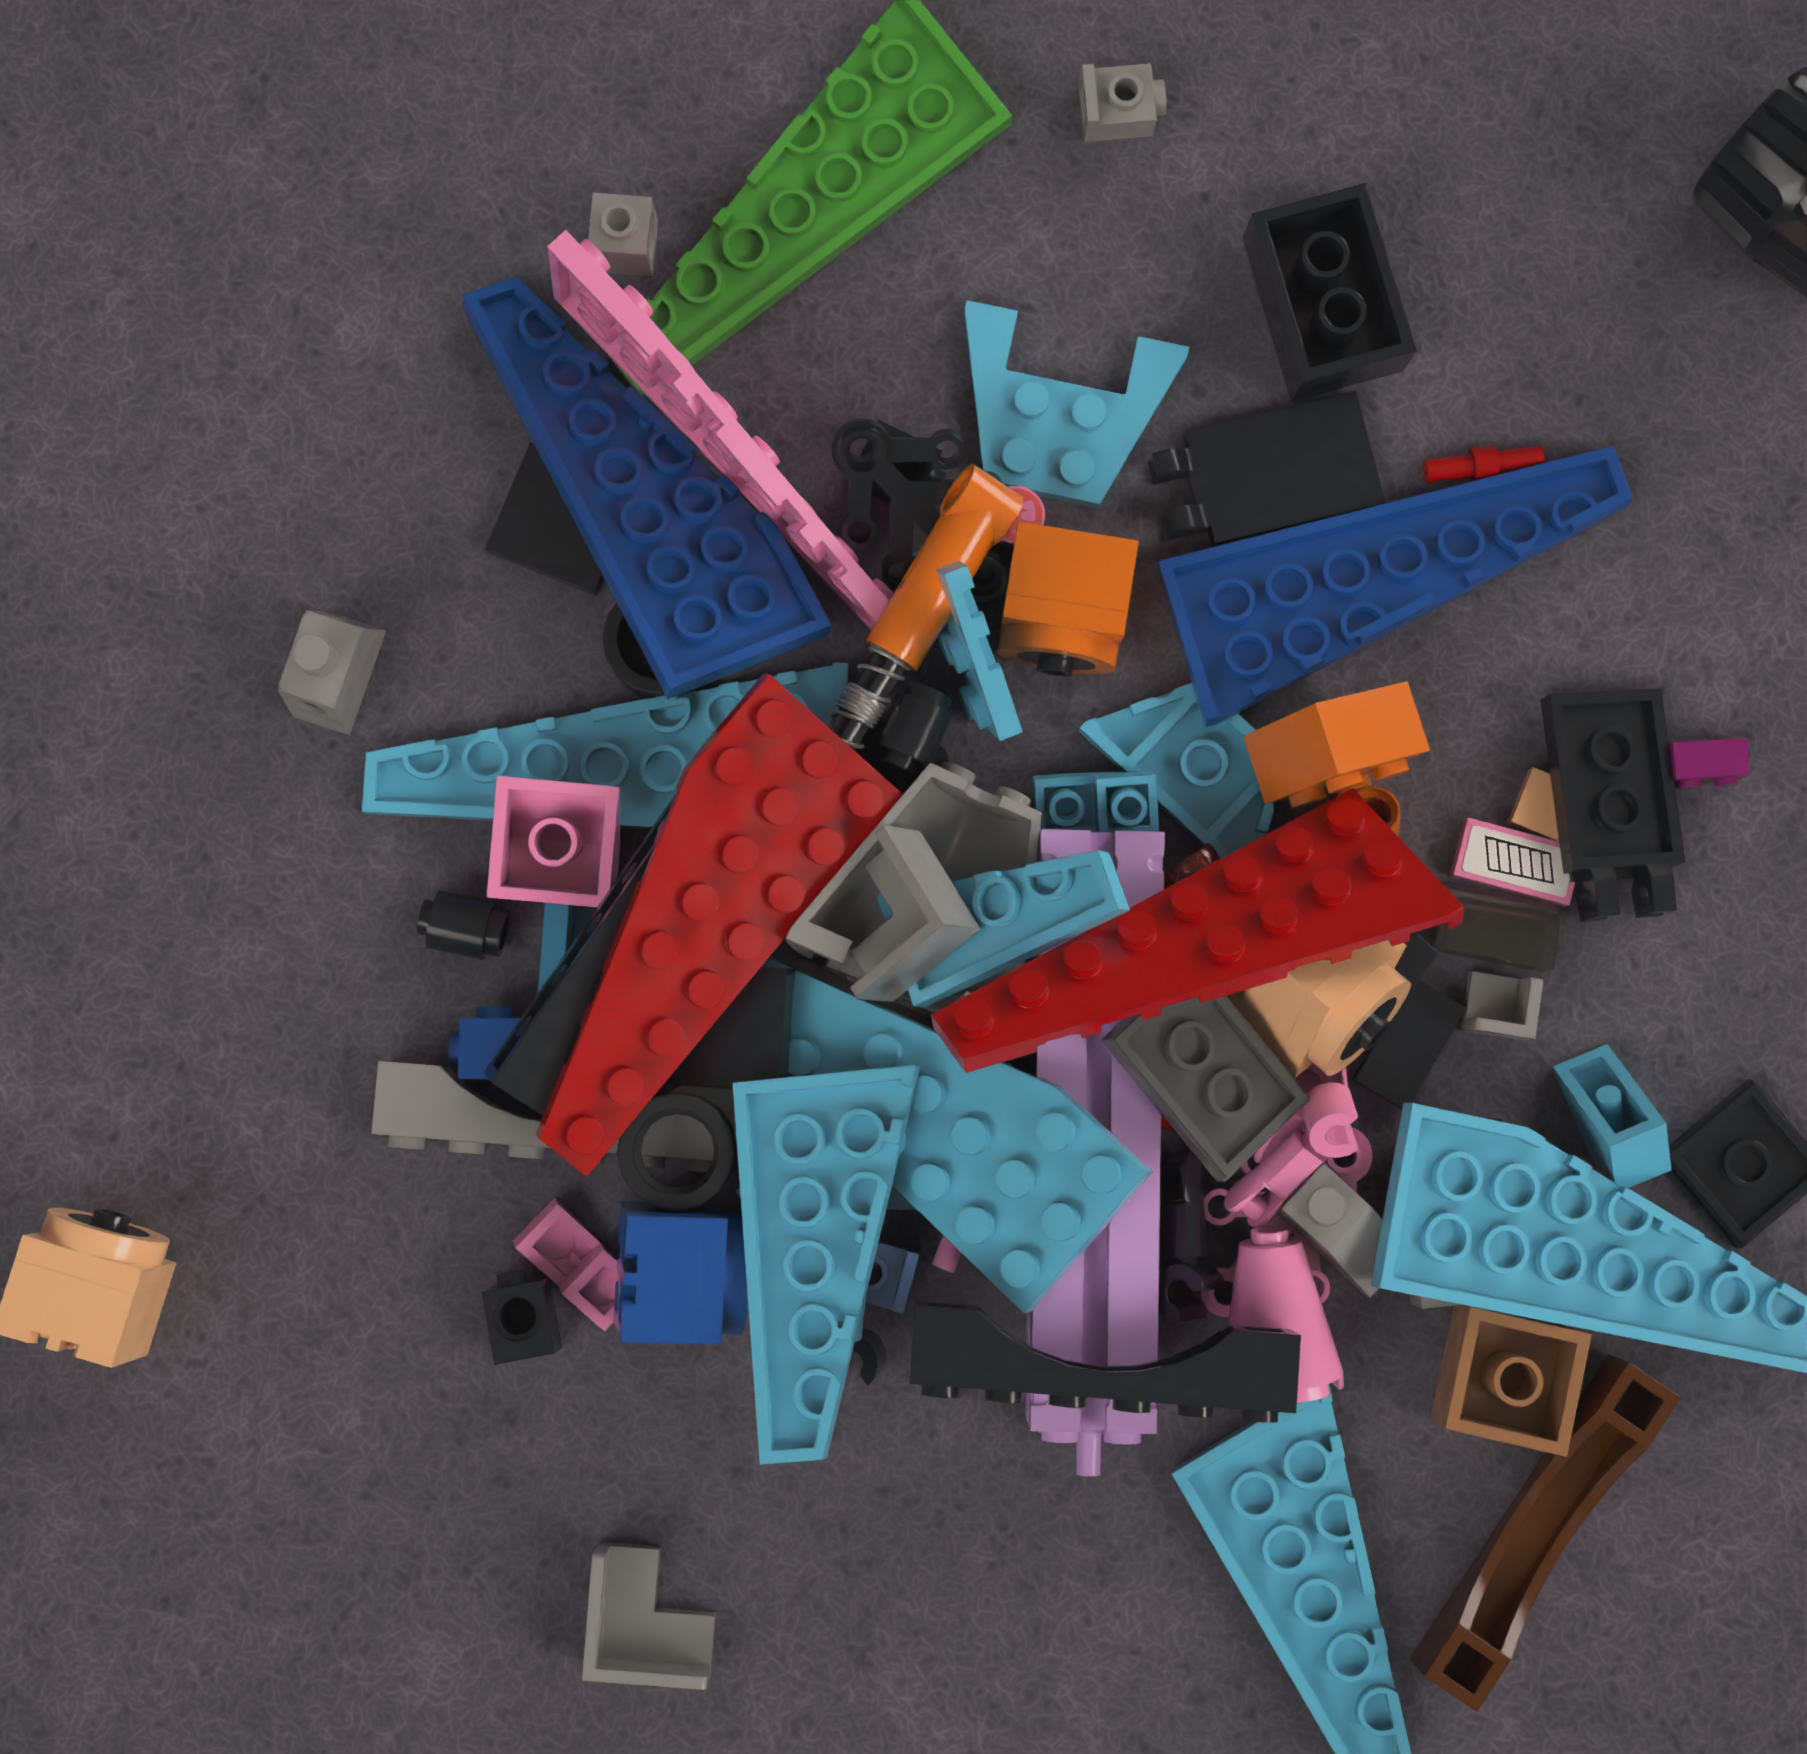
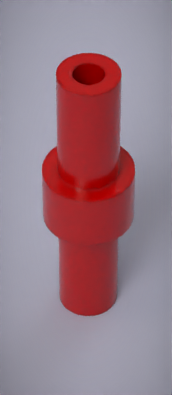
M1494 445L1469 448L1468 453L1465 455L1424 459L1422 471L1425 483L1470 478L1472 482L1545 463V457L1541 445L1498 451Z

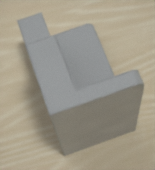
M884 824L875 832V836L883 850L868 862L865 868L894 915L851 951L865 975L854 983L850 989L856 999L894 1002L981 928L922 833L917 830Z
M600 1542L593 1552L582 1681L699 1690L707 1689L712 1673L716 1612L656 1608L661 1546Z

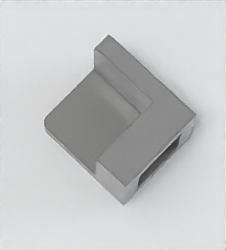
M1474 971L1468 972L1464 1007L1467 1009L1462 1016L1460 1031L1513 1040L1536 1039L1543 979L1534 977L1517 979Z

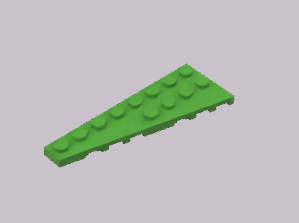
M895 0L875 25L871 24L861 36V43L840 68L836 67L825 81L826 86L802 115L798 114L747 176V183L726 209L722 207L712 219L713 225L691 252L686 251L676 264L674 273L652 300L647 299V302L654 311L650 319L692 366L1012 125L1011 113L920 0ZM610 358V360H611V361L613 362V364L617 367V369L621 372V374H622V375L624 376V378L628 381V383H629L643 398H645L646 400H648L649 398L646 396V394H645V393L627 376V374Z

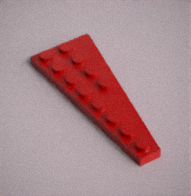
M1352 788L1130 907V911L1072 938L931 1014L933 1028L964 1072L968 1073L1037 1052L1036 1047L1046 1044L1047 1041L1071 1034H1080L1082 1038L1102 1033L1101 1025L1138 1014L1141 1015L1142 1020L1160 1016L1161 1008L1195 997L1198 998L1200 1003L1234 994L1287 978V972L1316 961L1330 960L1331 964L1351 959L1353 950L1387 940L1391 946L1410 941L1411 933L1444 923L1448 929H1452L1463 923L1465 907Z

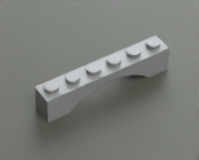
M378 1061L371 1134L389 1135L388 1147L425 1149V1139L428 1138L449 1140L448 1152L485 1154V1143L509 1145L508 1156L545 1158V1148L550 1147L536 1135L541 1119L530 1118L496 1104L471 1088L463 1079H458V1075L449 1066ZM680 1085L668 1093L683 1092L700 1095L718 1106L733 1126L737 1144L733 1089ZM674 1114L662 1117L651 1125L643 1138L641 1154L645 1168H665V1157L689 1159V1171L707 1172L712 1165L714 1146L711 1135L702 1123L691 1116ZM619 1139L607 1153H617ZM738 1152L736 1155L735 1163L738 1162ZM605 1155L598 1164L605 1163Z

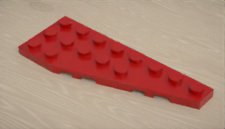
M762 674L683 768L675 788L678 789L666 820L661 822L654 840L656 844L643 877L636 884L602 968L601 972H603L592 1003H588L581 1020V1030L567 1064H563L536 1131L537 1137L586 1177L785 939L792 925L903 795L770 674Z

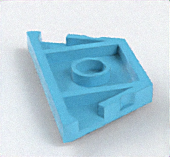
M1192 683L1175 688L1172 692L1156 698L1151 697L1131 704L1128 708L1101 718L1085 721L1079 728L1078 732L1120 771L1155 772L1158 806L1217 861L1259 839L1268 832L1274 812V802L1266 805L1264 803L1243 738L1244 735L1255 731V729L1239 714L1217 725L1205 727Z

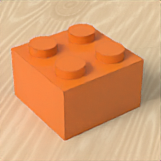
M1408 681L1317 702L1243 736L1265 805L1289 799L1292 809L1327 798L1325 789L1328 790L1329 794L1336 792L1337 796L1352 788L1358 791L1364 787L1372 786L1369 777L1371 774L1376 782L1410 771L1408 759L1430 751Z

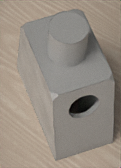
M306 610L301 619L278 687V692L292 716L350 736L386 630L331 612Z

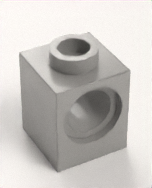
M593 193L588 240L599 249L609 262L611 268L606 273L653 277L658 218L652 197Z

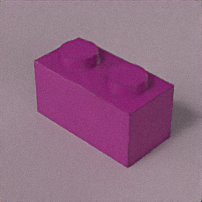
M1747 738L1672 742L1669 744L1674 783L1678 784V789L1700 788L1701 781H1714L1715 787L1738 785V779L1750 775Z

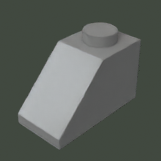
M1323 1163L1284 1205L1278 1215L1364 1295L1371 1298L1379 1289L1371 1286L1382 1219L1364 1199Z

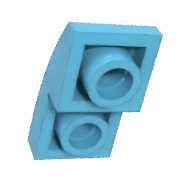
M1088 772L1032 776L1034 809L1042 812L1040 830H1091V832L1114 833L1115 831L1159 832L1157 779L1155 772Z

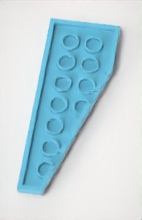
M772 956L761 966L795 969ZM795 969L788 1077L908 1065L920 1066L892 1186L1024 1314L1032 1312L1153 1171L1061 1086L1043 1078L1035 1077L1011 1066L1012 1064L1007 1062L965 1073L934 1029L874 1002L856 999L855 995L844 991L843 988Z
M1403 1103L1371 1286L1807 1373L1806 1295L1785 1282L1773 1279L1750 1265V1261L1737 1253L1725 1250L1704 1237V1233L1631 1189L1622 1187L1592 1169L1593 1166L1574 1155H1568L1545 1141V1137L1528 1127L1415 1103Z

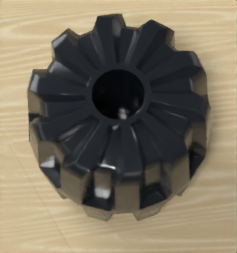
M1803 67L1782 82L1735 132L1703 172L1696 183L1692 196L1696 205L1743 253L1806 298L1807 67Z

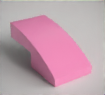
M554 1197L513 1240L514 1246L559 1286L563 1296L605 1332L614 1319L615 1284L618 1281L617 1256Z

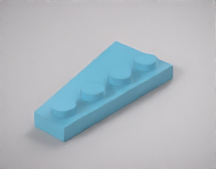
M1097 850L1026 864L1022 868L1007 871H991L975 874L972 878L951 881L981 929L908 989L914 1007H928L1130 911L1110 853ZM876 894L886 922L894 914L882 894Z

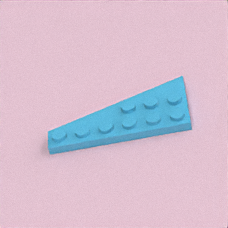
M918 1065L733 1083L760 1465L823 1460L828 1456L919 1075L920 1066Z
M1329 1386V1396L1297 1403L1296 1413L1279 1412L1278 1422L1276 1423L1250 1421L1169 1471L1335 1754H1411L1399 1696L1394 1686L1387 1654V1642L1384 1629L1380 1623L1374 1596L1376 1594L1356 1502L1350 1488L1344 1461L1345 1453L1341 1435L1338 1433L1332 1407L1333 1399Z

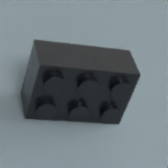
M1367 183L1252 213L1242 238L1290 401H1297L1403 372L1417 350Z

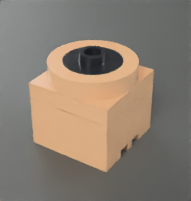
M1387 940L1353 950L1351 959L1331 964L1330 960H1320L1296 967L1295 970L1287 972V978L1231 994L1229 999L1294 1079L1313 1063L1326 1075L1331 1076L1348 1066L1364 1050H1370L1388 1031L1391 1025L1390 1021L1405 1001L1411 987V983L1395 970L1406 945L1401 943L1391 946Z
M49 1208L41 1232L22 1235L0 1304V1335L26 1343H38L40 1337L48 1339L46 1349L56 1352L65 1349H75L74 1356L76 1358L110 1368L147 1356L177 1263L165 1259L170 1239L156 1231L131 1224L130 1216L112 1210L95 1208L94 1212L90 1213L66 1208Z

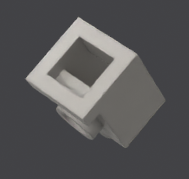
M1151 63L1094 68V64L1082 65L1078 88L1084 142L1153 136L1157 116L1166 115V88L1163 79L1153 80ZM1134 93L1135 97L1132 100L1123 101L1115 94Z

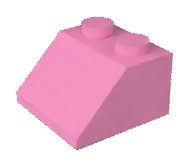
M497 776L487 897L598 907L618 878L621 847L620 787Z

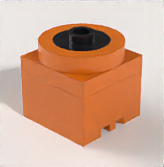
M1018 522L1012 549L997 654L1012 662L1035 667L1038 672L1053 676L1069 677L1072 676V673L1096 675L1114 672L1116 670L1119 646L1125 634L1139 540Z

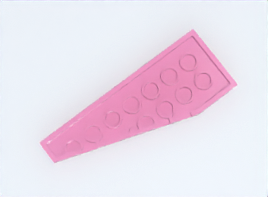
M565 230L547 246L554 299L722 476L725 475L740 489L739 493L759 514L764 512L779 527L787 544L855 616L872 631L894 593L881 580L875 578L872 581L858 565L859 559L854 551L840 537L831 533L809 503L798 494L776 468L780 460L770 446L757 435L753 438L749 436L738 423V416L730 404L716 391H711L695 372L689 361L672 345L650 319L654 311L646 299L631 285L622 289L606 273L611 268L610 264L593 243L584 239L579 244Z

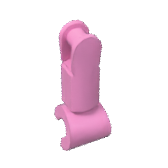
M1327 1082L1317 1085L1308 1092L1307 1095L1310 1100L1302 1107L1301 1111L1307 1131L1304 1132L1300 1128L1295 1129L1256 1168L1233 1184L1224 1200V1206L1228 1211L1232 1213L1240 1211L1248 1217L1247 1222L1252 1228L1264 1227L1286 1200L1326 1161V1157L1340 1158L1351 1155L1359 1150L1352 1126L1350 1125L1358 1118V1114L1348 1087L1340 1083ZM1266 1187L1268 1190L1260 1196L1258 1193Z

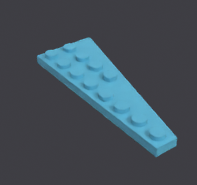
M836 662L831 666L778 673L773 678L828 726L832 720L829 712L839 709L835 702H838V698H841L840 694H843L842 691L847 686L849 663ZM757 680L721 684L716 688L680 694L670 699L663 695L591 709L590 712L559 718L548 717L528 724L501 729L496 727L460 737L439 741L433 739L366 752L362 812L375 815L493 821L497 776L620 787V828L652 829L678 789L675 788L683 768Z

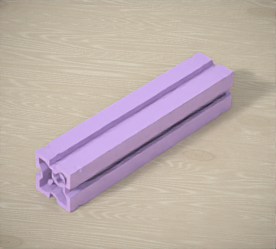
M1041 829L1036 862L1097 850L1109 852L1130 908L1164 890L1163 857L1165 832L1115 831L1114 833L1091 832V830ZM1060 943L1044 952H1041L1033 956V959L1045 954L1046 952L1058 947L1063 943ZM1121 1020L1101 1025L1102 1033L1082 1038L1080 1034H1071L1047 1041L1046 1044L1037 1046V1052L1031 1054V1075L1061 1086L1153 1171L1032 1312L1027 1313L1026 1344L1065 1360L1099 1366L1137 1365L1158 1360L1161 1113L1101 1041ZM1025 1393V1418L1030 1431L1041 1433V1440L1045 1442H1077L1076 1475H1101L1102 1434L1104 1435V1442L1111 1444L1141 1443V1434H1157L1156 1403L1151 1402V1411L1149 1413L1113 1410V1399L1087 1398L1086 1408H1066L1049 1405V1395Z

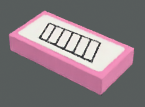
M1472 818L1463 820L1450 877L1563 907L1570 905L1575 882H1570L1569 874H1563L1559 841Z

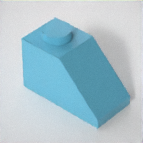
M1608 1044L1553 1066V1071L1587 1151L1603 1176L1622 1187L1630 1188L1671 1171L1666 1122Z

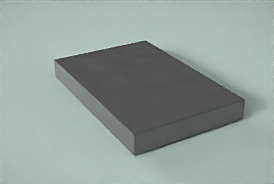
M1227 996L1200 1003L1198 998L1195 997L1162 1007L1160 1016L1142 1020L1140 1014L1122 1019L1101 1039L1103 1044L1216 1181L1226 1182L1310 1100L1309 1096Z

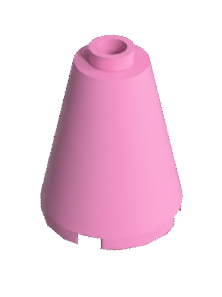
M1264 1226L1252 1229L1251 1238L1239 1243L1228 1324L1292 1329L1300 1334L1297 1403L1329 1396V1383H1332L1339 1390L1344 1387V1372L1302 1241L1298 1237L1288 1236V1228L1283 1226Z

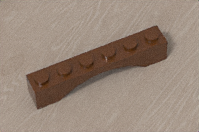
M1608 1354L1578 1401L1567 1457L1547 1452L1543 1454L1410 1658L1412 1663L1425 1677L1478 1712L1511 1661L1531 1608L1565 1547L1606 1491L1631 1464L1648 1450L1681 1399L1679 1395L1632 1363Z

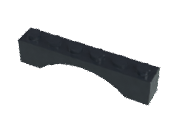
M915 1301L909 1382L910 1384L922 1385L921 1395L936 1398H959L960 1388L985 1390V1400L1001 1403H1023L1024 1393L1047 1394L1049 1395V1405L1066 1408H1086L1087 1398L1113 1399L1112 1409L1123 1412L1149 1413L1151 1411V1402L1176 1404V1414L1182 1416L1213 1418L1215 1407L1240 1409L1239 1418L1242 1420L1276 1423L1278 1422L1279 1412L1296 1413L1301 1335L1292 1329L1228 1324L1204 1342L1168 1358L1137 1365L1099 1366L1065 1360L1029 1346L1001 1328L978 1305Z

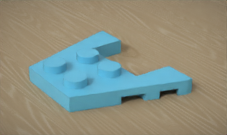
M966 300L964 317L982 470L996 473L1007 487L1023 486L1041 497L1098 509L1150 419L1162 402L1166 392L1184 365L1190 347L1138 336L1126 393H1114L1007 370L1006 366L1018 311Z
M917 551V552H915V553H912V556L914 557V559H915V557L917 556V554H918L919 551ZM958 560L936 569L952 612L937 639L949 666L954 665L955 670L958 674H961L965 683L964 686L957 688L968 719L970 721L974 720L979 730L986 728L999 741L1022 733L1023 731L999 662H995L986 635H989L990 632L982 611H978L970 590L975 586L968 566Z

